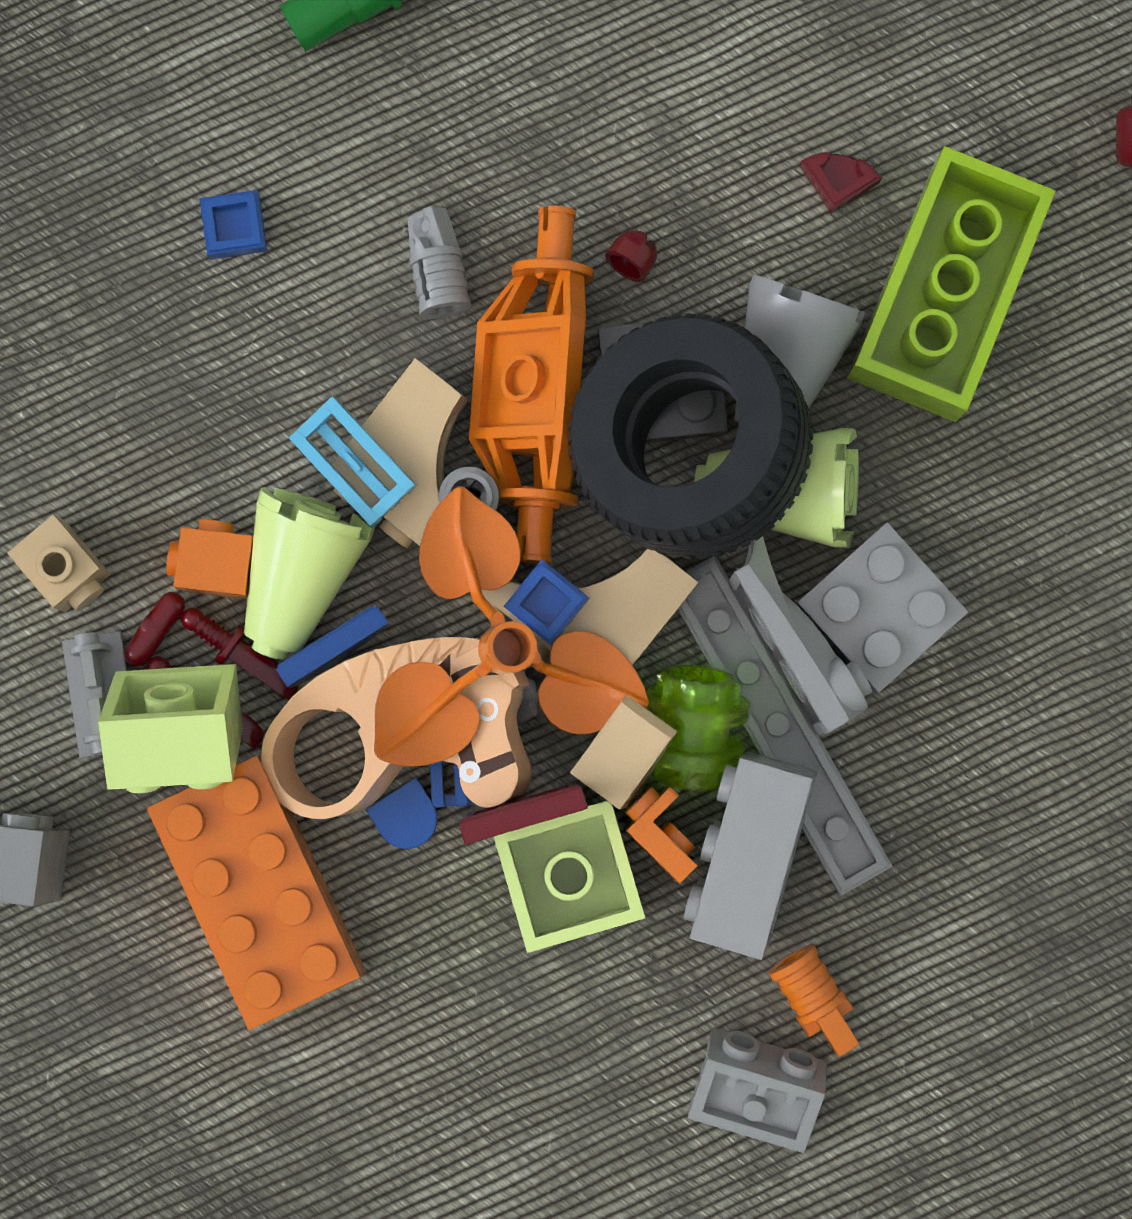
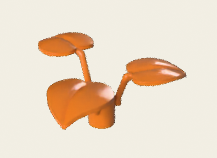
M465 487L455 488L433 511L422 535L419 563L427 585L437 596L444 599H455L470 591L473 602L489 619L492 627L484 632L479 641L478 653L481 663L461 676L453 684L449 675L442 667L429 662H415L401 666L383 682L375 703L374 753L379 760L399 766L429 765L446 760L462 751L476 734L480 722V713L475 703L461 694V692L481 677L486 676L490 671L502 675L522 671L531 665L538 672L545 674L546 676L538 688V703L549 722L567 733L590 734L600 731L627 695L644 708L649 704L645 688L638 673L628 659L608 640L586 631L562 634L555 639L551 646L549 664L541 659V655L537 652V641L533 632L520 622H505L503 613L497 612L482 594V590L493 591L502 588L515 575L520 563V544L510 523L500 513L480 501Z

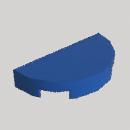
M371 606L278 664L276 671L288 688L300 685L355 652L380 633L388 625V621L378 606L374 608Z

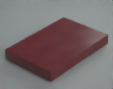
M575 782L523 797L507 804L469 813L461 819L459 827L464 844L467 845L588 809L581 785H577Z

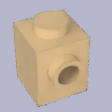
M54 514L7 553L53 608L63 612H67L72 607L77 612L94 602L104 591L100 583L111 575L71 526Z

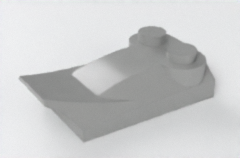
M763 536L757 541L755 539L752 540L751 544L748 545L744 566L733 573L728 583L732 590L736 591L809 718L816 734L829 733L868 709L864 697L872 693L871 686L858 664L852 661L845 665L836 656L825 637L808 616L781 592Z

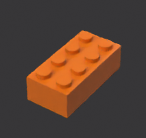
M254 756L236 765L232 782H223L219 786L210 789H193L189 787L146 808L249 1031L360 978L367 972L293 812L279 802L261 762V756Z

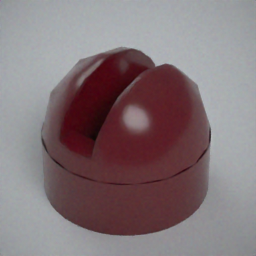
M630 230L615 239L606 252L605 257L610 266L625 278L635 282H643L656 262L657 246L654 241H647L646 233Z

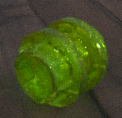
M699 665L668 667L658 674L657 685L646 690L649 701L646 709L677 731L657 763L653 776L660 783L679 789H717L720 787L726 765L737 767L740 757L745 754L744 743L730 735V728L747 723L750 702L741 695V685L736 682V677L727 671Z

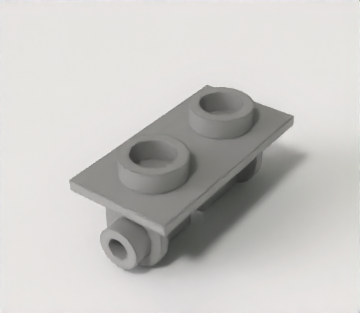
M121 631L98 635V632L78 634L74 636V639L62 641L79 758L103 755L98 720L115 672L127 671Z

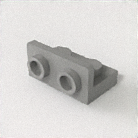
M713 1028L708 1039L706 1057L689 1105L688 1119L804 1153L825 1097L827 1064L825 1061L815 1058L812 1054L802 1049H784L757 1041L753 1036L745 1032H727Z

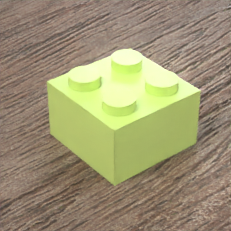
M236 664L116 671L98 720L107 790L126 789L132 793H148L157 790L161 786L188 785L193 789H210L219 786L223 782H232L243 733Z
M607 800L587 806L588 809L494 836L527 953L645 919L612 804Z

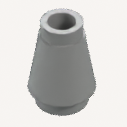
M476 467L456 469L441 484L439 503L455 488L465 487L466 489L473 488L481 493L480 500L494 510L497 509L499 502L497 485L493 478L482 469Z

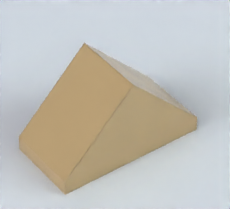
M627 695L570 773L619 810L630 807L639 796L677 731Z

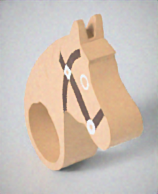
M440 637L376 649L346 660L310 681L292 696L275 717L263 740L261 762L279 802L293 813L312 819H327L353 814L372 805L385 792L404 767L381 761L374 753L375 703L383 682L401 666L408 663L429 662L442 667L449 675L453 684L461 676L481 663L478 653L480 639ZM523 670L504 675L490 671L486 676L481 677L461 692V694L468 697L477 706L480 713V722L476 734L470 743L462 751L444 761L458 766L463 792L473 803L481 807L489 808L516 801L525 794L531 781V764L524 749L517 725V712L522 702L523 689L530 685ZM324 710L346 712L356 720L361 727L358 733L365 752L364 770L358 785L349 796L338 803L327 802L313 795L301 782L294 762L295 743L301 729L309 719Z

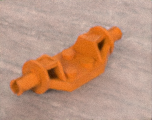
M543 206L538 209L539 226L536 258L521 260L512 264L513 278L477 322L469 441L487 473L497 485L499 502L513 505V508L519 509L517 538L521 551L520 563L538 564L541 560L552 564L551 549L554 512H558L560 509L578 507L579 501L578 495L571 493L574 472L571 467L572 460L569 458L571 446L568 444V435L570 433L568 425L569 420L573 418L570 413L572 406L576 403L574 398L577 392L581 391L584 332L586 331L585 285L594 281V270L587 265L572 261L576 210L564 206H548V208ZM537 285L549 286L545 311L523 314ZM512 455L533 457L534 487L521 485Z

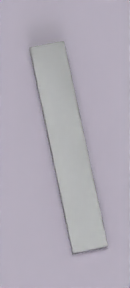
M713 556L686 571L699 584L680 606L678 612L760 755L818 771L802 831L837 893L842 896L893 867L822 741L813 729L809 718L736 591L732 590L728 583L729 578L717 557Z

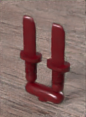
M176 592L165 593L158 600L124 650L125 660L131 666L141 667L147 663L146 670L175 668L176 665L171 666L161 656L151 657L181 616V623L185 629L194 631L195 636L199 635L201 640L204 638V642H209L211 647L214 645L215 650L220 649L213 660L217 664L225 665L228 659L287 700H290L295 695L298 686L288 688L276 671L278 664L269 657L253 650L252 646L243 640L245 637L244 627L238 625L234 632L230 634V630H224V626L221 628L220 623L215 624L214 619L211 621V617H205L199 609L189 608L184 611V598ZM241 711L243 723L241 740L256 750L263 740L262 729L257 722Z

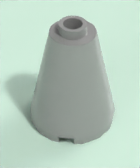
M753 274L749 285L745 328L751 334L759 337L780 359L798 383L804 395V400L808 408H810L862 326L866 313L813 293L785 286L783 283ZM736 402L734 420L739 422V407Z

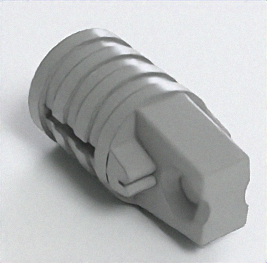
M434 206L424 208L408 217L409 262L411 269H413L412 277L414 285H416L415 293L419 301V314L422 318L426 319L455 316L468 311L472 307L471 299L468 295V283L465 279V268L461 261V249L459 248L447 209Z

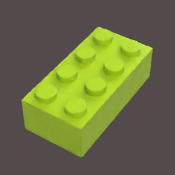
M944 146L929 174L847 379L957 422L968 411L1056 190Z

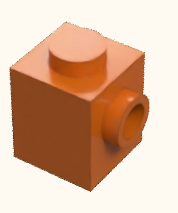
M201 519L199 520L198 529L181 527L179 542L171 541L167 555V576L174 577L173 587L187 593L247 600L253 536L234 534L235 524L216 520Z

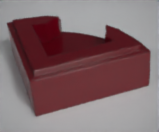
M822 152L801 160L800 168L831 214L875 187L882 180L880 174L869 163L845 155Z

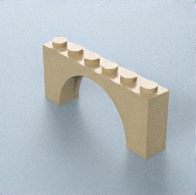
M416 358L362 425L418 485L410 494L407 493L393 510H389L383 516L385 520L379 526L387 535L405 548H408L413 541L420 546L426 524L433 511L439 505V490L444 480V462L448 440L459 414L469 401ZM353 437L348 443L349 448L391 491L397 483ZM338 456L333 462V466L374 507L380 499L348 464ZM334 488L333 491L348 503V501ZM647 549L629 567L615 576L594 585L578 588L590 599L562 634L574 631H586L597 634L613 644L634 666L699 582L668 557L654 550ZM510 580L509 583L497 590H482L483 596L497 612L503 613L504 617L507 615L515 622L524 624L503 607L520 587L521 583ZM531 630L537 641V652L548 658L552 645H549Z

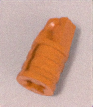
M810 944L783 958L768 971V974L773 981H777L778 987L782 994L787 997L790 1007L796 1011L795 1017L807 1036L811 1037L821 1030L834 1052L841 1057L859 1045V1042L843 1018L845 1014L854 1008L842 988L836 986V981L828 973L823 960L817 956L819 952L815 945Z

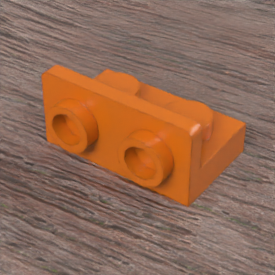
M649 787L624 812L632 820L624 830L675 881L681 884L697 867L688 857L696 847L671 822L666 821L661 828L653 822L679 794L671 787H665L660 793L653 787Z

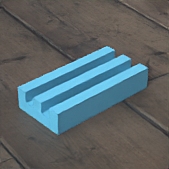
M333 396L289 437L295 446L372 527H375L389 510H393L407 493L410 494L418 486L337 398ZM332 415L397 483L391 491L326 423ZM317 431L375 493L380 501L374 507L360 495L308 439L312 434Z

